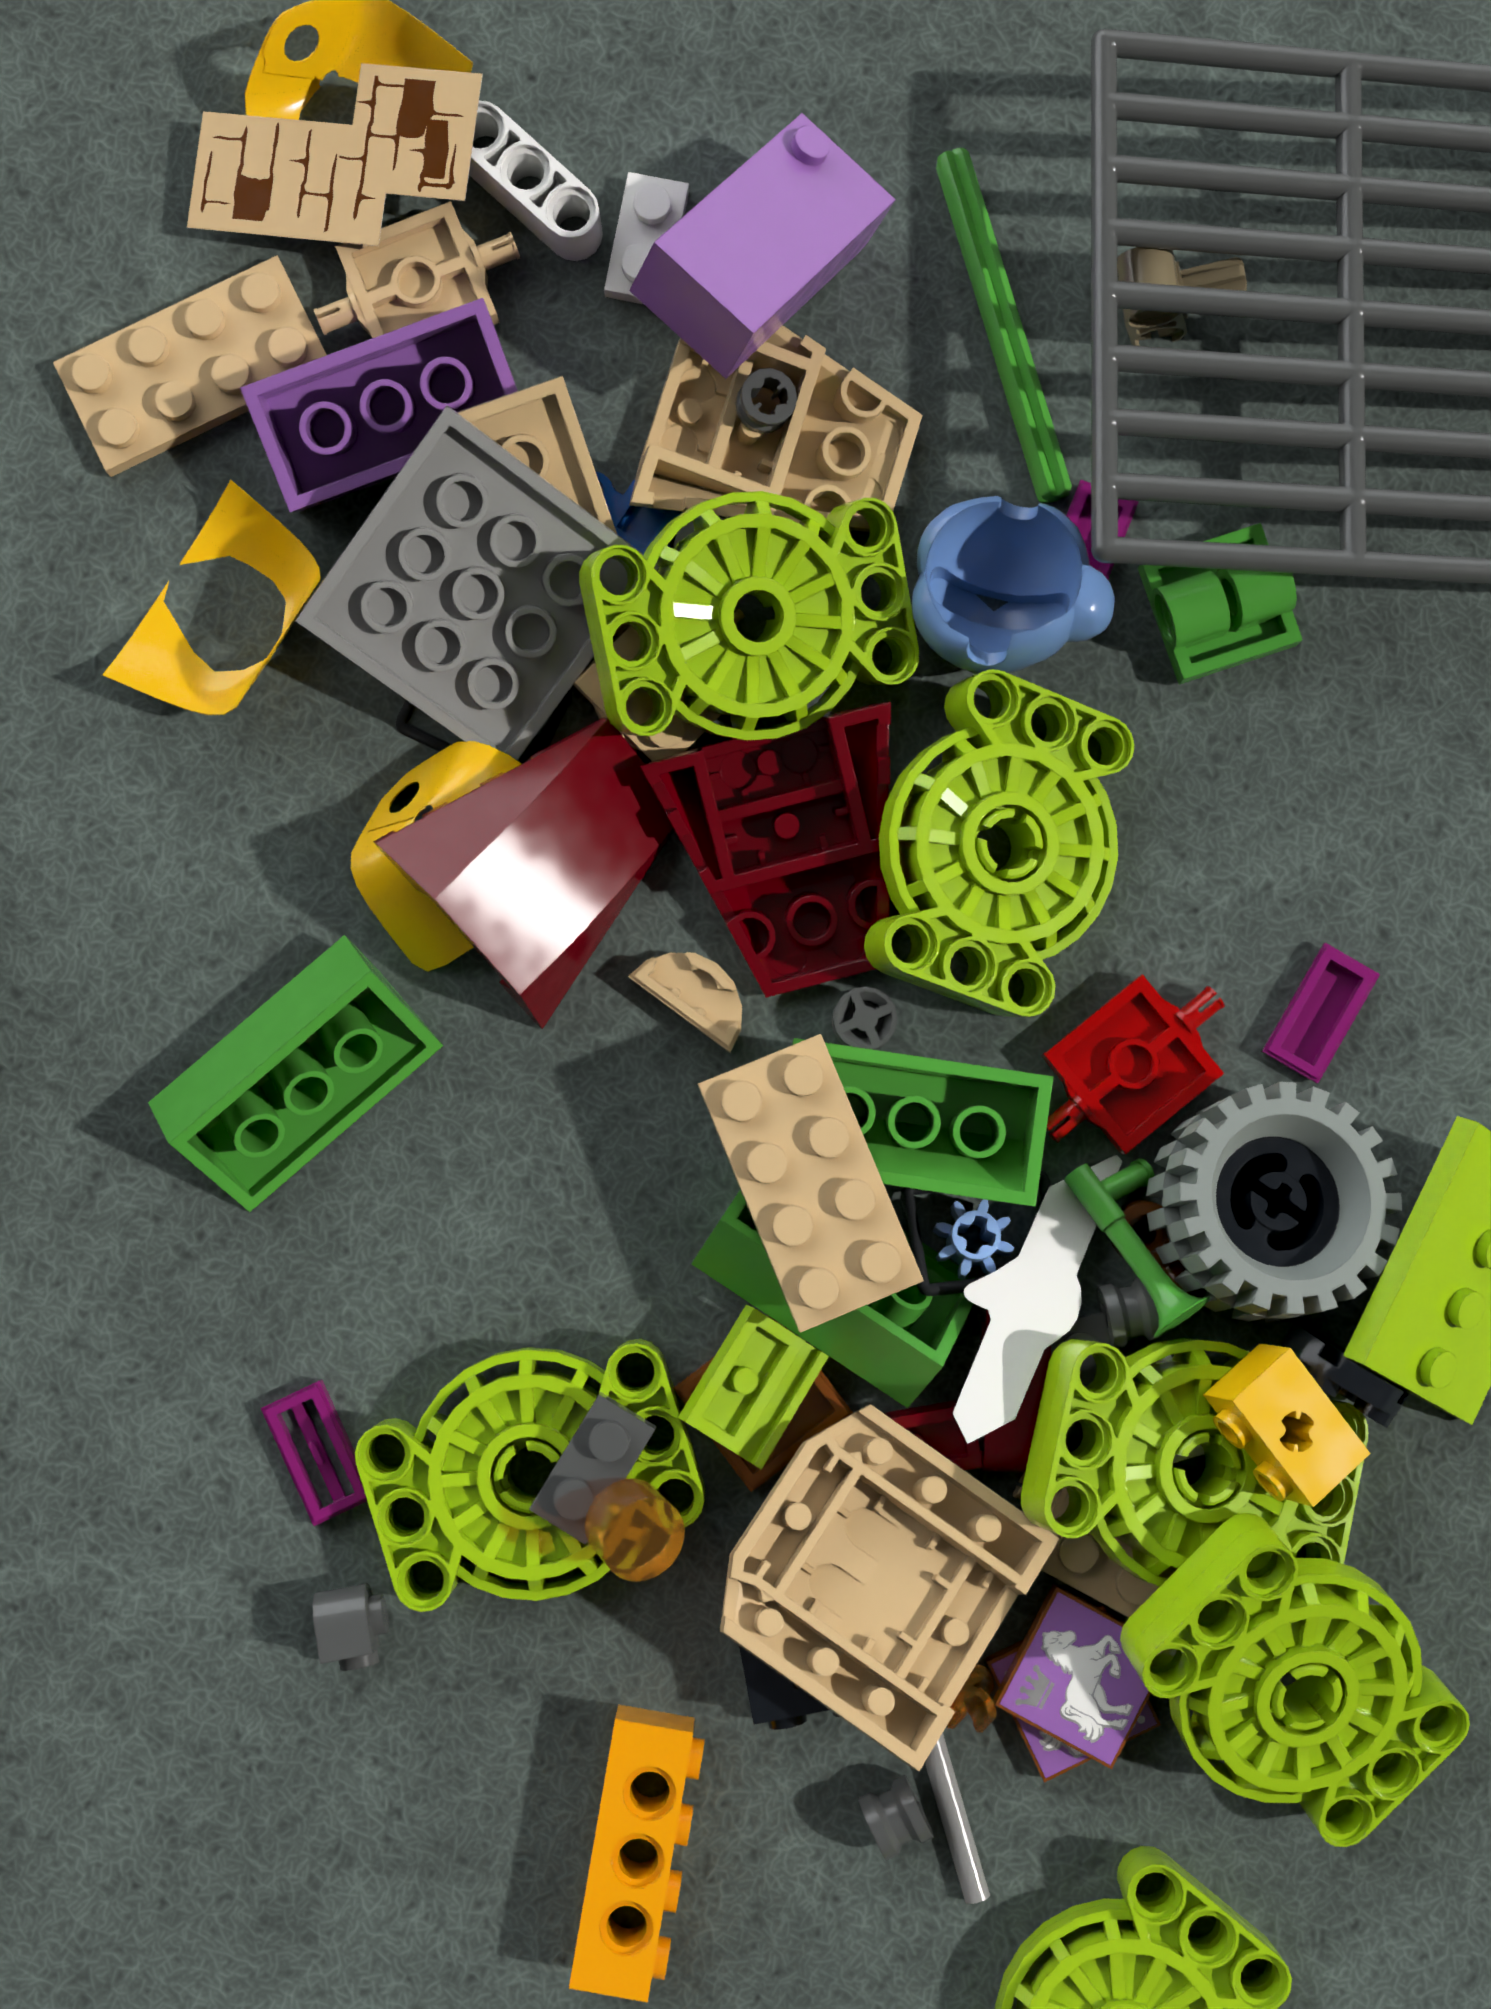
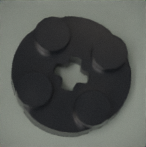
M1296 1321L1293 1322L1280 1343L1282 1347H1289L1293 1350L1324 1392L1333 1397H1336L1338 1393L1354 1402L1353 1406L1357 1410L1386 1428L1410 1395L1407 1390L1343 1356L1346 1349L1303 1324L1300 1325Z

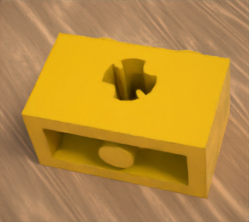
M1259 1343L1203 1394L1217 1413L1213 1417V1422L1217 1429L1235 1447L1245 1449L1257 1465L1253 1470L1256 1480L1267 1493L1278 1501L1286 1499L1314 1507L1371 1454L1289 1347Z

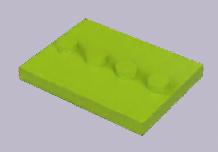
M1457 1116L1343 1356L1470 1425H1473L1491 1386V1131L1479 1122Z

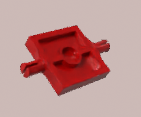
M1143 974L1135 978L1041 1055L1062 1081L1066 1095L1069 1098L1067 1102L1048 1116L1046 1131H1050L1067 1117L1066 1121L1048 1135L1056 1143H1059L1064 1136L1086 1119L1091 1124L1099 1127L1121 1154H1127L1224 1074L1204 1049L1199 1032L1196 1030L1216 1012L1225 1007L1223 1000L1220 997L1216 998L1202 1010L1198 1011L1200 1007L1217 994L1211 987L1206 986L1202 992L1179 1009L1177 1006L1164 1000Z

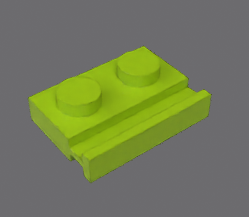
M745 1305L678 1418L762 1470L829 1356L814 1348L805 1340L757 1309Z

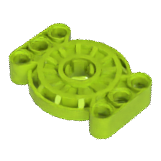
M764 491L731 492L693 505L668 522L647 547L643 556L636 549L627 545H612L591 553L583 561L579 571V584L605 712L610 723L618 731L627 735L653 736L658 734L671 723L675 714L682 721L712 735L746 741L780 738L807 728L830 712L852 687L855 679L867 685H897L907 681L915 673L919 663V646L897 521L891 508L877 498H861L835 507L825 518L821 513L794 498ZM747 504L744 514L723 520L712 510L724 505ZM770 508L782 510L800 520V522L797 523L789 518L772 515ZM855 513L861 514L867 520L870 527V536L864 546L857 544L852 539L849 531V523ZM693 521L694 532L679 541L674 548L668 547V543L679 530ZM608 558L619 561L627 572L626 587L619 595L608 592L600 581V569ZM656 564L659 566L658 571L654 569ZM868 576L879 584L881 590L880 602L874 610L869 609L861 597V587ZM746 593L757 597L764 607L773 606L775 611V618L766 620L763 633L754 641L744 638L737 630L734 622V610L737 602ZM624 623L632 626L640 637L639 651L631 660L621 658L613 646L614 633ZM880 640L885 641L892 652V662L884 673L879 672L872 660L873 649ZM829 685H831L829 689L824 693V695L819 699V701L807 709V704L816 697H818L820 694H822L825 691V689ZM638 688L645 690L653 702V711L650 718L640 725L635 724L629 718L626 711V702L629 695ZM682 695L685 696L683 702L680 700ZM706 709L712 713L730 716L733 728L718 725L700 716V714ZM783 715L787 720L770 728L755 729L760 717Z
M990 669L965 678L950 688L945 698L944 709L947 720L956 732L940 738L919 752L898 776L885 803L879 831L880 868L889 897L900 914L880 919L874 923L865 936L864 950L870 964L884 974L997 1016L1031 1017L1045 1011L1050 1006L1055 995L1054 977L1043 962V959L1055 956L1084 934L1099 916L1112 889L1118 861L1117 824L1108 794L1098 777L1120 772L1128 766L1134 753V740L1126 724L1115 717L1007 672ZM977 688L984 691L990 699L991 711L988 718L981 715L975 707L973 699ZM1034 712L1041 715L1046 723L1047 732L1043 741L1032 730L1031 718ZM1090 735L1095 737L1101 746L1102 754L1099 763L1092 759L1087 746ZM942 753L943 762L929 770L926 774H922L931 761ZM994 824L1006 832L1011 843L1010 858L999 871H996L998 864L994 862L989 854L987 840L977 838L980 831L991 829ZM1065 925H1067V926L1063 929V931L1057 935V931H1058L1059 929H1061L1062 927H1064ZM899 928L906 931L912 944L911 952L903 962L896 957L892 949V937ZM958 950L964 954L968 962V973L961 983L955 980L950 969L951 959ZM1015 972L1020 975L1025 987L1024 995L1017 1004L1013 1002L1008 991L1009 980Z
M1179 1338L1153 1343L1125 1358L1117 1348L1107 1343L1070 1339L1061 1343L1053 1351L1049 1360L1021 1490V1507L1024 1515L1032 1524L1062 1537L1079 1538L1090 1533L1111 1560L1134 1577L1159 1587L1168 1579L1160 1576L1162 1572L1170 1566L1178 1569L1226 1520L1241 1513H1252L1265 1519L1295 1558L1298 1550L1304 1545L1306 1558H1324L1344 1564L1364 1460L1314 1507L1286 1499L1278 1501L1267 1493L1256 1480L1253 1470L1257 1465L1245 1449L1235 1447L1217 1429L1213 1422V1417L1217 1413L1203 1396L1205 1392L1240 1362L1249 1351L1225 1342ZM1205 1351H1214L1231 1359L1224 1365L1211 1364ZM1174 1354L1172 1361L1153 1364L1169 1355ZM1089 1355H1092L1097 1365V1371L1094 1380L1085 1387L1080 1379V1367L1082 1362ZM1330 1399L1358 1438L1367 1447L1368 1424L1364 1414L1348 1402ZM1079 1421L1083 1429V1439L1075 1451L1069 1452L1066 1446V1433L1074 1422ZM1201 1445L1205 1453V1468L1202 1476L1194 1484L1189 1485L1185 1476V1470L1173 1467V1459L1175 1454L1188 1457L1189 1453L1196 1446ZM1066 1487L1069 1494V1505L1060 1517L1054 1519L1051 1511V1502L1054 1495L1060 1489ZM1114 1537H1117L1133 1549V1559L1128 1556Z
M643 1339L628 1340L619 1345L611 1355L606 1370H603L591 1360L559 1349L527 1347L496 1353L467 1367L442 1388L421 1417L417 1429L405 1420L393 1418L385 1419L367 1430L358 1440L356 1446V1466L393 1587L400 1602L415 1611H432L443 1605L457 1586L459 1577L474 1588L507 1599L538 1601L569 1595L598 1581L625 1557L640 1535L647 1515L660 1526L669 1529L685 1528L694 1523L701 1514L704 1505V1480L686 1423L678 1418L681 1413L680 1404L673 1389L674 1386L666 1360L660 1349L652 1342ZM629 1353L645 1355L654 1366V1378L644 1386L635 1387L628 1385L619 1374L621 1358ZM536 1360L557 1362L577 1369L574 1377L558 1371L537 1369ZM519 1361V1371L503 1374L489 1382L481 1374V1372L496 1365ZM589 1376L601 1384L599 1392L586 1384ZM465 1383L469 1396L458 1404L449 1416L440 1414L439 1411L450 1395ZM602 1392L644 1419L656 1415L664 1417L671 1423L675 1437L670 1444L663 1448H652L647 1445L644 1447L587 1543L583 1544L529 1510L538 1494L532 1495L522 1492L515 1486L510 1476V1463L512 1457L525 1447H527L528 1451L532 1450L542 1453L551 1463H557L597 1396ZM430 1431L437 1436L435 1443L428 1438ZM379 1435H393L401 1441L405 1457L400 1466H388L378 1459L375 1453V1442ZM669 1479H680L691 1486L694 1492V1500L684 1509L672 1510L661 1503L657 1489ZM408 1497L417 1501L424 1511L423 1525L418 1528H408L401 1525L394 1515L393 1507L395 1500ZM628 1500L639 1508L637 1516L626 1509ZM616 1530L626 1532L627 1534L618 1547L602 1561H599L597 1553L605 1547ZM465 1558L477 1565L476 1568L465 1561ZM419 1561H429L436 1564L443 1573V1587L431 1591L420 1587L413 1577L414 1564ZM577 1567L583 1571L567 1580L546 1583V1578L561 1576ZM491 1572L508 1579L527 1580L528 1584L508 1582L488 1574Z
M1241 1513L1226 1520L1129 1617L1122 1627L1120 1635L1122 1650L1148 1691L1159 1698H1169L1170 1714L1179 1735L1193 1759L1214 1782L1238 1796L1264 1803H1300L1323 1839L1335 1847L1355 1845L1366 1838L1461 1744L1469 1730V1714L1431 1669L1422 1666L1421 1648L1411 1622L1376 1581L1352 1566L1324 1558H1295L1266 1520L1256 1514ZM1369 1596L1382 1605L1369 1604ZM1289 1672L1296 1681L1284 1686L1280 1679ZM1189 1709H1191V1710L1193 1711V1714H1192L1191 1719H1190V1710H1189Z
M1140 1846L1131 1849L1124 1855L1118 1866L1117 1881L1123 1899L1103 1898L1071 1906L1043 1922L1020 1945L1003 1974L995 2009H1012L1015 1997L1018 1999L1016 2009H1277L1289 1996L1292 1977L1287 1964L1263 1933L1163 1851L1155 1847ZM1155 1872L1165 1875V1882L1156 1893L1151 1895L1136 1893V1887L1140 1879L1146 1874ZM1205 1915L1216 1917V1924L1208 1935L1200 1938L1188 1935L1191 1924L1197 1918ZM1255 1959L1267 1960V1967L1258 1978L1252 1980L1241 1979V1972L1250 1961Z

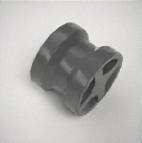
M864 986L854 988L841 997L833 1010L831 1023L834 1035L840 1044L877 1050L886 1044L895 1032L898 1018L895 1005L888 995L879 989Z
M1138 1277L1134 1278L1130 1286L1117 1288L1111 1283L1097 1286L1098 1305L1100 1312L1105 1313L1107 1333L1111 1346L1115 1348L1125 1347L1130 1339L1141 1336L1150 1341L1164 1338L1165 1334L1154 1337L1155 1332L1159 1328V1316L1152 1298Z
M905 1774L893 1780L890 1790L879 1795L868 1792L858 1797L870 1831L886 1861L899 1855L901 1846L912 1840L924 1843L934 1838L927 1817Z

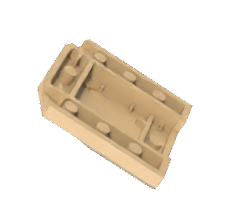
M867 1405L801 1444L729 1555L720 1632L905 1764L920 1771L954 1715L955 1711L950 1707L1015 1599L1018 1595L1027 1594L1060 1538L1052 1532L1032 1524L1024 1515V1512L872 1405Z

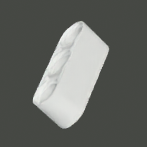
M479 100L474 140L483 136L493 137L496 140L485 148L472 147L469 175L560 257L566 260L579 261L593 255L601 244L603 232L598 202L591 190L499 107L490 102ZM532 176L542 180L539 185L532 189L524 190L515 187V184L524 177ZM570 217H581L587 220L586 225L579 230L568 231L559 227L564 220Z

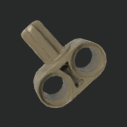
M1135 247L1117 257L1118 281L1247 291L1244 263L1238 257L1180 270L1179 261H1175L1173 250ZM1123 309L1125 326L1133 346H1140L1139 340L1151 339L1150 332L1155 330L1158 331L1159 337L1172 336V342L1182 339L1187 334L1186 319H1188V314Z

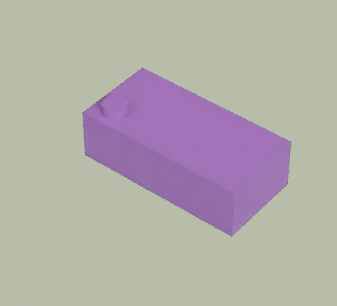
M801 113L653 243L629 291L727 379L865 247L896 199Z
M483 298L240 387L289 512H301L396 477L446 405L454 411L460 412L518 391Z

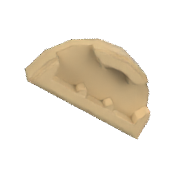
M670 952L656 958L647 959L628 976L629 979L731 1053L741 1032L742 1004L734 981L717 963L696 953Z

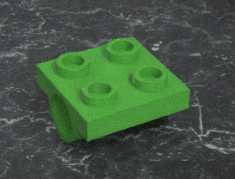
M1261 523L1203 541L1269 545ZM1140 565L1138 567L1179 685L1295 647L1303 640L1292 611L1297 601L1292 573Z

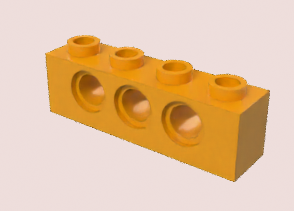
M618 1704L569 1989L648 2002L652 1978L665 1980L671 1937L659 1936L663 1911L676 1913L682 1871L670 1869L674 1844L687 1846L694 1805L682 1803L685 1779H699L705 1739L693 1737L694 1717ZM655 1772L665 1778L669 1787L663 1794L657 1797H647L636 1790L633 1780L641 1773ZM633 1839H644L655 1847L657 1854L650 1861L638 1863L626 1857L622 1846ZM631 1906L638 1909L644 1915L645 1921L636 1928H623L615 1923L611 1913L619 1907Z

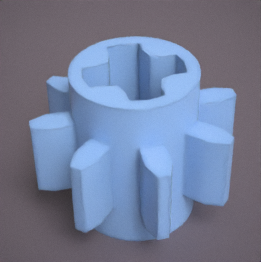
M986 1199L980 1202L976 1210L966 1212L960 1202H954L950 1207L951 1215L956 1221L952 1226L944 1222L936 1223L933 1229L936 1235L947 1238L946 1247L938 1253L936 1260L939 1262L951 1258L959 1264L958 1279L961 1280L969 1273L971 1267L980 1266L986 1276L995 1272L996 1266L990 1256L993 1253L1000 1256H1009L1014 1249L1010 1243L1001 1241V1231L1010 1223V1218L1002 1217L995 1220L987 1213L989 1204ZM971 1224L981 1228L980 1239L989 1243V1245H982L975 1254L965 1250L967 1240L957 1235V1233H965Z

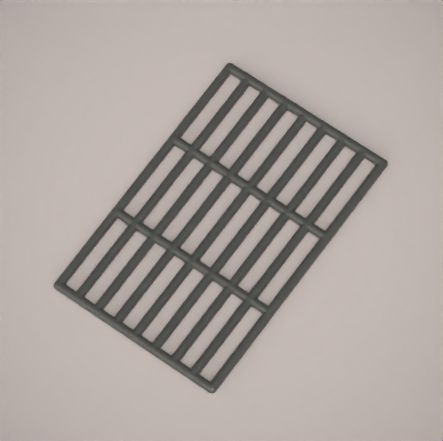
M1106 28L1094 33L1091 39V552L1097 561L1116 564L1491 584V558L1366 551V514L1491 522V496L1366 488L1365 451L1491 460V433L1365 425V389L1491 398V371L1364 362V327L1491 336V309L1364 300L1363 265L1491 275V248L1363 238V203L1491 214V187L1362 176V142L1491 153V126L1362 114L1361 81L1491 93V65ZM1117 58L1335 78V112L1117 92ZM1117 120L1336 139V173L1117 155ZM1117 183L1336 201L1337 235L1117 218ZM1117 245L1337 263V298L1117 281ZM1117 308L1337 325L1338 360L1119 345ZM1118 372L1338 387V423L1118 408ZM1118 435L1339 450V486L1118 472ZM1118 499L1339 513L1340 549L1118 537Z

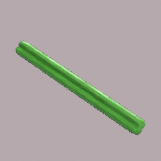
M959 147L952 151H945L938 156L937 174L1035 493L1041 503L1058 501L1069 495L1072 484L969 152L965 148Z

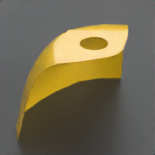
M312 0L282 12L270 27L247 83L245 111L246 115L299 120L301 111L314 93L321 87L319 85L320 80H323L326 74L335 70L339 77H344L358 83L361 63L471 73L473 62L431 28L389 0ZM311 25L318 32V44L309 57L303 60L293 61L288 59L285 55L284 46L289 34L297 27Z
M230 479L217 505L179 565L231 556L250 565L271 579L286 602L283 630L273 649L263 661L244 670L215 672L193 652L166 606L164 599L169 585L168 581L133 635L102 675L156 699L189 711L206 715H225L237 708L278 649L321 580L318 563L311 552L293 533Z
M475 741L455 742L406 773L381 799L351 852V872L365 902L411 963L427 972L449 964L474 947L427 895L419 892L409 883L373 841L391 831L397 832L414 823L416 817L426 809V806L431 805L434 809L445 802L451 803L480 787L482 782L501 772L506 773L522 764L510 755L490 745ZM419 783V790L412 801L400 811L391 813L390 807L397 795L407 786Z

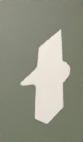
M1114 1155L1092 1166L1091 1169L1099 1180L1102 1181L1119 1171L1122 1160L1117 1155ZM1064 1180L1048 1188L1018 1257L995 1272L968 1284L963 1291L968 1301L987 1309L991 1319L953 1410L954 1418L967 1444L1015 1420L1045 1348L1070 1331L1078 1318L1082 1299L1081 1287L1076 1275L1096 1228V1223Z

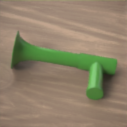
M1138 1158L1131 1162L1128 1167L1100 1181L1088 1163H1085L1068 1174L1064 1181L1102 1233L1105 1232L1148 1291L1159 1316V1328L1154 1334L1155 1338L1159 1337L1196 1313L1211 1297L1198 1298L1189 1295L1179 1288L1152 1256L1125 1219L1126 1215L1116 1203V1200L1140 1187L1148 1186L1149 1178L1155 1176L1151 1165L1146 1160Z

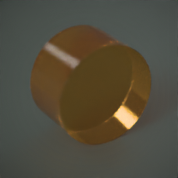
M624 1479L606 1487L593 1500L585 1520V1534L590 1547L615 1575L628 1581H645L663 1573L676 1560L684 1542L685 1528L679 1511L652 1484L640 1479Z

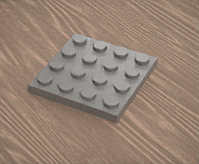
M446 405L295 621L465 742L475 741L490 745L518 760L594 656L579 584V571L583 561L591 553L612 545H627L631 548H636ZM610 558L602 564L600 569V581L608 592L619 595L627 584L625 567L619 561ZM656 564L654 569L657 571L659 567Z

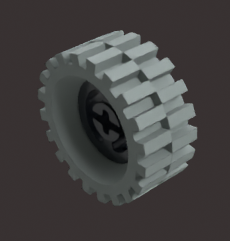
M1278 1082L1265 1089L1263 1084L1245 1088L1196 1112V1116L1183 1121L1171 1133L1177 1140L1161 1147L1154 1160V1163L1166 1168V1171L1149 1178L1146 1195L1162 1198L1163 1208L1147 1213L1150 1231L1165 1228L1169 1243L1155 1249L1163 1264L1176 1260L1181 1262L1185 1270L1174 1280L1185 1292L1205 1288L1207 1292L1204 1297H1211L1204 1305L1215 1312L1234 1308L1233 1319L1249 1322L1265 1318V1322H1271L1338 1307L1337 1302L1354 1299L1367 1289L1361 1280L1377 1277L1381 1274L1388 1261L1376 1254L1375 1251L1395 1246L1400 1228L1386 1225L1385 1218L1386 1215L1402 1211L1401 1193H1386L1383 1179L1398 1174L1392 1157L1380 1162L1376 1161L1371 1148L1383 1140L1374 1127L1371 1126L1357 1132L1350 1125L1360 1112L1347 1102L1327 1109L1325 1105L1330 1093L1314 1086L1296 1094V1083ZM1246 1162L1260 1163L1265 1169V1174L1237 1185L1234 1189L1242 1195L1230 1199L1232 1184L1240 1168ZM1263 1194L1267 1198V1200H1265L1259 1195ZM1267 1210L1272 1216L1265 1214V1211ZM1300 1213V1223L1291 1216ZM1299 1223L1294 1238L1284 1249L1274 1250L1268 1245L1267 1236L1291 1229Z

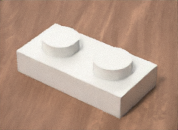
M628 172L604 287L605 297L643 304L629 290L653 243L685 215L689 196V183Z

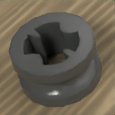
M772 368L759 369L749 375L738 391L735 402L737 415L741 422L751 431L761 434L773 433L782 428L795 410L797 402L796 388L791 379L782 371ZM761 388H767L774 392L770 397L772 400L777 397L780 400L781 404L776 405L770 415L759 411L762 405L760 402L756 405L752 402L751 398H755Z

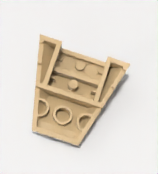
M783 325L727 379L680 338L640 458L629 506L685 512L693 505L731 492L764 491L794 498L821 513L825 518L835 507L861 498H877L885 502L893 511L923 415L854 367L849 371L825 354L826 348L809 336L805 335L802 339ZM772 368L782 371L791 379L796 388L797 402L795 410L782 428L773 433L761 434L751 431L741 422L737 415L735 402L738 391L751 373L759 369ZM761 388L757 396L751 399L754 405L759 402L762 404L759 408L761 413L770 415L776 405L781 403L778 397L773 400L770 398L774 392L767 388ZM747 504L724 505L712 510L718 516L733 517L744 514ZM770 508L772 515L789 518L797 523L800 522V520L782 510ZM855 513L849 523V530L870 533L867 520L861 514Z

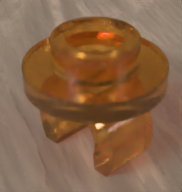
M978 1664L974 1667L950 1707L955 1713L946 1726L947 1728L955 1729L968 1712L973 1720L975 1731L983 1733L996 1718V1707L989 1696L993 1691L994 1682L990 1671L986 1667Z

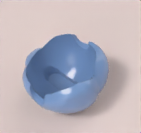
M999 496L979 497L953 504L943 510L928 524L921 536L917 549L919 578L914 586L911 602L913 618L918 631L928 646L942 659L958 668L974 674L990 669L1007 673L1022 670L1048 659L1057 653L1066 642L1086 641L1099 635L1111 622L1115 602L1112 586L1103 573L1089 564L1087 548L1078 527L1055 507L1039 503L1037 507L1027 508L1008 503ZM976 594L1008 601V603L993 611Z

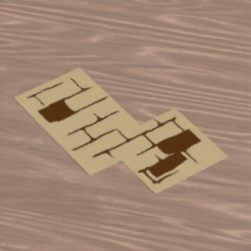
M361 63L353 125L203 111L187 228L379 246L386 194L465 201L483 74Z

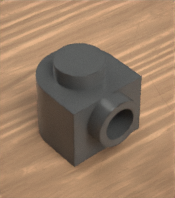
M368 1583L315 1593L313 1596V1622L320 1664L339 1661L340 1670L348 1671L379 1663L377 1649L381 1645L379 1635L389 1632L388 1611L384 1595H372V1590Z

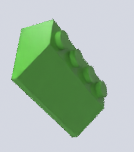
M344 935L150 1100L148 1104L168 1143L246 1210L251 1212L443 1047V1044L381 972Z
M794 1038L792 1041V1045L804 1041L805 1039ZM825 1043L883 1184L1036 1207L1054 1076Z
M739 1190L691 1263L906 1408L914 1402L944 1366L974 1304L966 1299L964 1293L925 1296L921 1294L916 1284L800 1333L741 1190ZM903 1230L909 1244L908 1233ZM922 1242L929 1283L961 1280L958 1279V1265L948 1259L938 1262L936 1260L938 1252ZM968 1273L963 1280L976 1277Z

